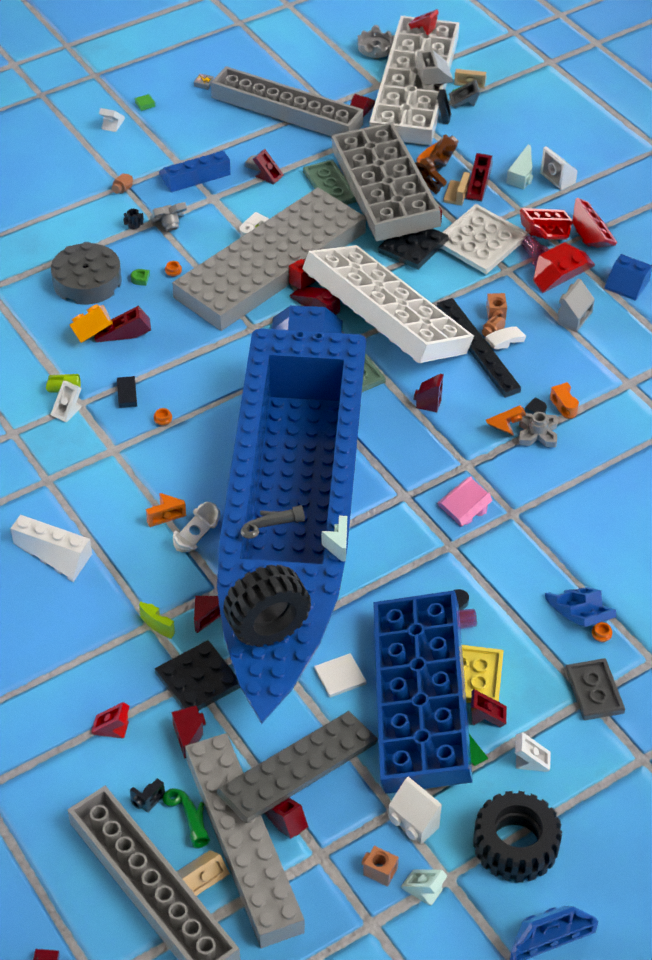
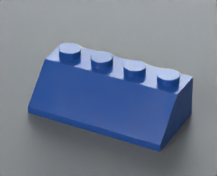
M223 150L164 167L159 171V175L170 192H174L231 175L230 159Z

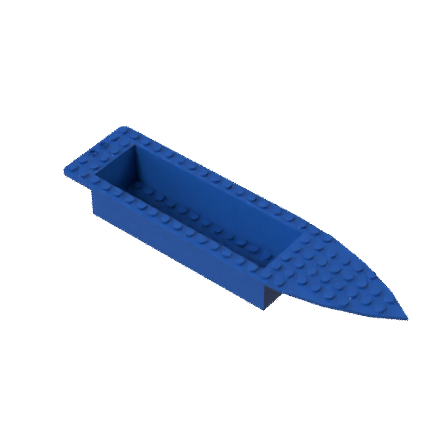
M262 328L254 330L251 335L219 541L217 593L223 637L239 686L261 724L293 690L322 641L339 597L345 561L339 560L321 542L322 531H334L335 524H339V516H347V556L366 352V338L360 334ZM302 505L305 516L304 522H290L258 528L259 534L253 539H246L241 535L240 531L243 525L251 520L262 517L260 515L262 510L285 511ZM267 565H275V567L283 565L291 568L297 573L311 598L310 612H308L307 619L303 621V625L299 629L297 628L291 636L288 635L284 640L276 641L273 645L269 646L266 644L263 647L250 646L238 640L223 612L224 600L226 595H228V590L235 586V582L239 578L245 577L244 574L249 571L253 572L256 568H265Z

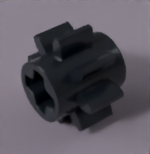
M134 208L129 209L127 213H124V225H128L130 229H138L140 225H143V213H139V210Z

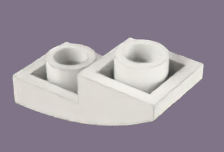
M508 327L490 333L485 337V340L490 344V347L499 350L508 348L510 343L524 342L526 335L518 327Z

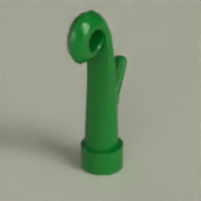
M176 788L167 790L163 794L162 800L168 806H176L182 802L193 847L202 848L208 845L210 838L203 822L204 803L200 802L196 810L194 803L184 791Z

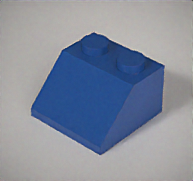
M621 254L612 267L604 289L636 301L650 281L652 265Z

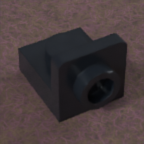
M157 778L152 784L150 783L145 787L143 793L132 787L130 789L131 803L137 809L142 808L149 812L162 799L165 793L164 782Z

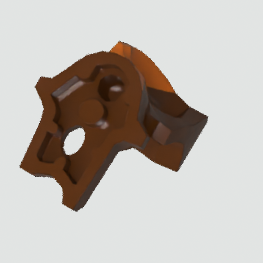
M443 135L440 141L424 150L416 159L417 162H415L426 185L435 194H438L441 187H444L447 183L436 169L445 167L455 151L459 141L453 135L450 137Z

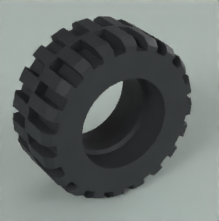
M267 565L265 568L259 567L253 572L249 571L244 574L245 577L239 578L235 582L234 587L228 590V595H226L224 600L223 612L238 640L250 646L263 647L265 644L269 646L273 645L276 641L284 640L288 635L291 636L297 628L299 629L303 625V621L307 619L311 608L310 595L297 573L283 565H277L276 567L275 565Z
M507 791L503 796L501 794L493 796L492 801L490 799L483 804V808L479 809L477 819L475 820L473 847L475 848L477 859H482L481 865L485 869L490 868L491 874L496 877L501 875L503 880L507 881L516 879V882H523V879L526 878L528 881L536 879L537 874L539 876L546 874L547 870L555 864L562 838L561 822L558 817L556 818V811L552 807L548 808L549 803L544 799L540 801L537 799V795L532 793L531 795H526L524 791H518V793ZM508 825H519L529 829L538 841L528 847H513L502 841L497 831Z

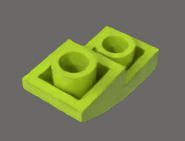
M140 602V617L159 634L172 639L175 634L174 621L166 616H160L159 608L155 605Z

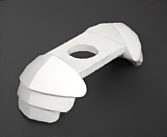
M208 501L200 504L193 511L195 516L180 533L176 530L174 531L173 544L176 551L190 552L198 547L196 544L207 531L217 526L220 519V510L216 504ZM193 526L198 527L200 534H191L189 528Z

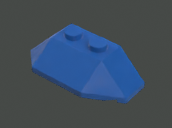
M290 305L274 316L272 322V329L342 333L343 321L326 307Z
M574 906L553 907L539 916H529L521 923L511 950L510 960H527L596 933L598 920L596 917Z

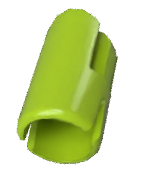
M49 375L46 390L49 393L59 392L63 381H68L81 387L80 375Z

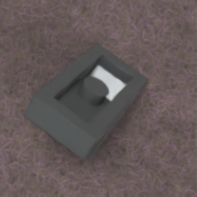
M473 80L449 93L452 107L457 108L467 102L475 106L480 94L477 80Z

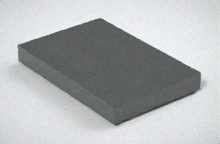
M606 658L565 666V671L584 721L625 713L624 704Z

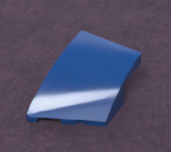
M585 587L564 590V593L560 595L551 592L545 593L546 600L556 611L568 620L583 627L616 618V609L602 606L601 590Z

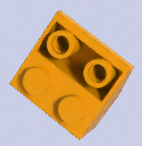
M95 304L87 309L88 313L86 315L82 313L71 319L73 323L70 324V327L80 343L113 324L104 305L99 306Z

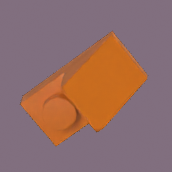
M519 405L486 419V422L491 427L514 436L509 422L516 423L522 420L526 413L524 408Z
M159 493L160 505L146 509L149 527L186 516L185 501L163 493Z

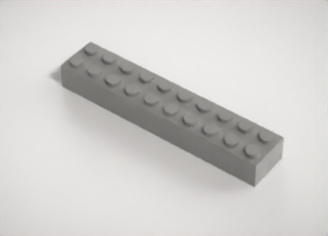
M227 66L211 82V96L214 99L328 136L358 130L363 125V109Z
M227 733L185 746L186 761L260 948L305 933V919L262 816L260 815L246 824L217 794L219 787L243 774Z
M106 785L68 809L72 827L178 960H240L239 947Z

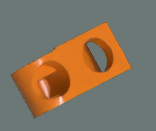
M566 382L551 387L550 400L565 418L571 419L577 416L579 401L572 397L570 394L571 386Z

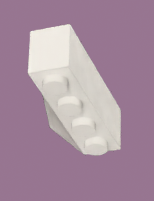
M20 515L10 528L13 544L30 555L37 556L45 565L49 564L59 574L63 573L71 582L75 581L92 555L89 538Z

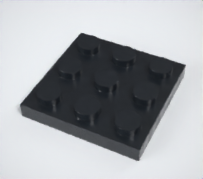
M435 229L423 230L386 239L378 247V252L419 270L449 240L447 234Z
M209 640L155 668V674L182 709L197 705L199 711L240 688L236 674Z

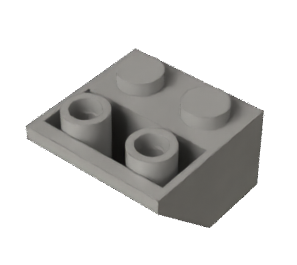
M433 50L417 51V70L422 85L453 82L446 60Z
M577 279L574 284L569 286L567 293L562 294L559 300L561 307L557 314L559 317L558 325L575 332L580 329L592 314L595 301L581 279Z

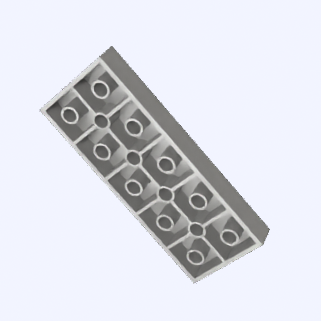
M393 122L331 135L333 153L363 215L366 217L368 226L376 241L441 226L440 209Z

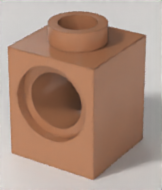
M505 293L487 294L486 309L488 320L494 315L503 317L506 320L507 303Z
M374 846L371 852H367L362 860V865L364 866L363 875L388 887L398 869L399 857ZM375 864H382L384 866L378 867Z

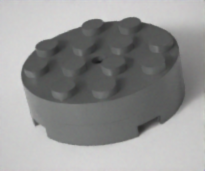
M84 242L67 246L54 257L51 263V274L55 292L64 300L67 298L75 300L76 304L88 305L105 301L114 295V290L120 287L122 283L119 257L112 249L100 244Z

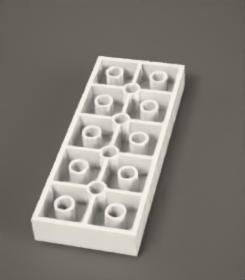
M357 245L308 251L303 270L308 273V276L314 278L322 287L328 289L332 295L338 297L343 304L353 309L354 313L363 317L379 333L389 338L390 342L395 343L403 352L409 354L415 362L423 363L467 354L474 335Z

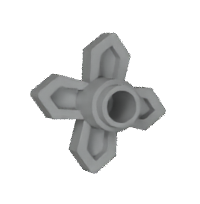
M178 203L173 206L166 205L153 209V214L150 216L151 223L162 222L166 231L178 229V224L180 223L178 218L184 217V212L187 210L186 203Z
M536 412L533 415L526 413V416H523L522 420L519 421V426L524 429L519 433V445L530 446L536 440H539L545 447L557 446V434L552 431L557 427L556 415H546L543 412Z

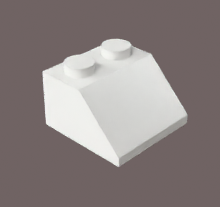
M544 147L540 173L560 190L576 184L577 170L548 147Z
M407 777L389 804L388 817L395 826H400L410 839L422 844L439 828L442 804L411 778Z

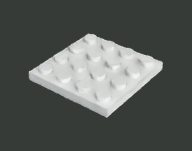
M475 204L443 231V233L448 235L449 240L441 249L487 274L528 238L529 233Z

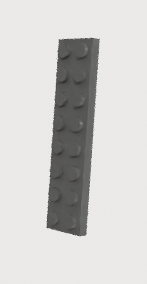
M348 711L219 787L217 794L247 824L374 746L378 738Z

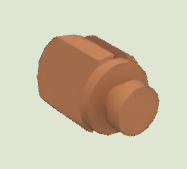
M121 174L114 180L112 191L116 194L126 192L133 186V177L129 174Z
M494 315L484 324L482 334L486 337L490 333L504 329L505 319Z

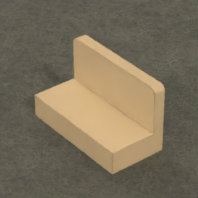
M456 69L454 85L464 86L473 80H477L478 87L485 88L486 72Z
M464 172L461 181L450 180L444 196V203L463 205L469 187L470 173Z
M211 850L177 871L196 896L230 874L221 855Z

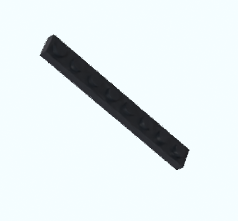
M450 298L437 302V308L474 335L468 350L502 395L506 398L520 393L521 386L455 300Z

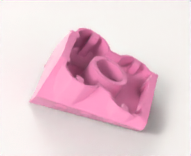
M470 476L444 496L437 504L462 527L471 523L475 515L483 516L486 514L488 504L493 500L490 492H486Z

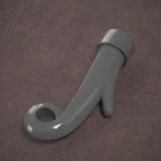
M302 505L285 511L262 510L260 511L262 517L244 524L240 532L244 538L253 539L259 534L258 528L290 522H304L305 516Z

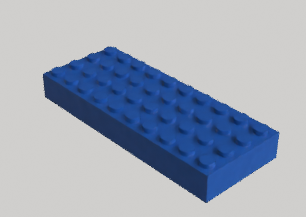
M455 590L373 602L380 781L385 794L398 792L407 777L411 778L423 789L473 783L459 604Z

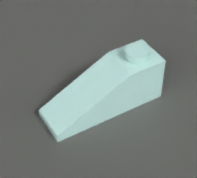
M531 145L526 146L507 173L506 184L525 189L533 180V175H531Z

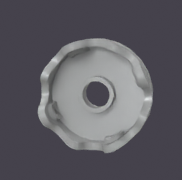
M374 25L370 31L366 32L363 30L361 36L358 35V50L363 55L373 59L388 56L395 35H391L390 31L382 33L380 27Z

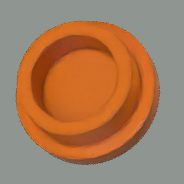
M170 261L166 264L165 273L167 275L177 276L182 272L179 262Z
M160 408L154 414V421L159 425H167L172 421V414L168 409Z
M600 622L592 628L591 634L595 640L606 642L612 637V629L607 623Z

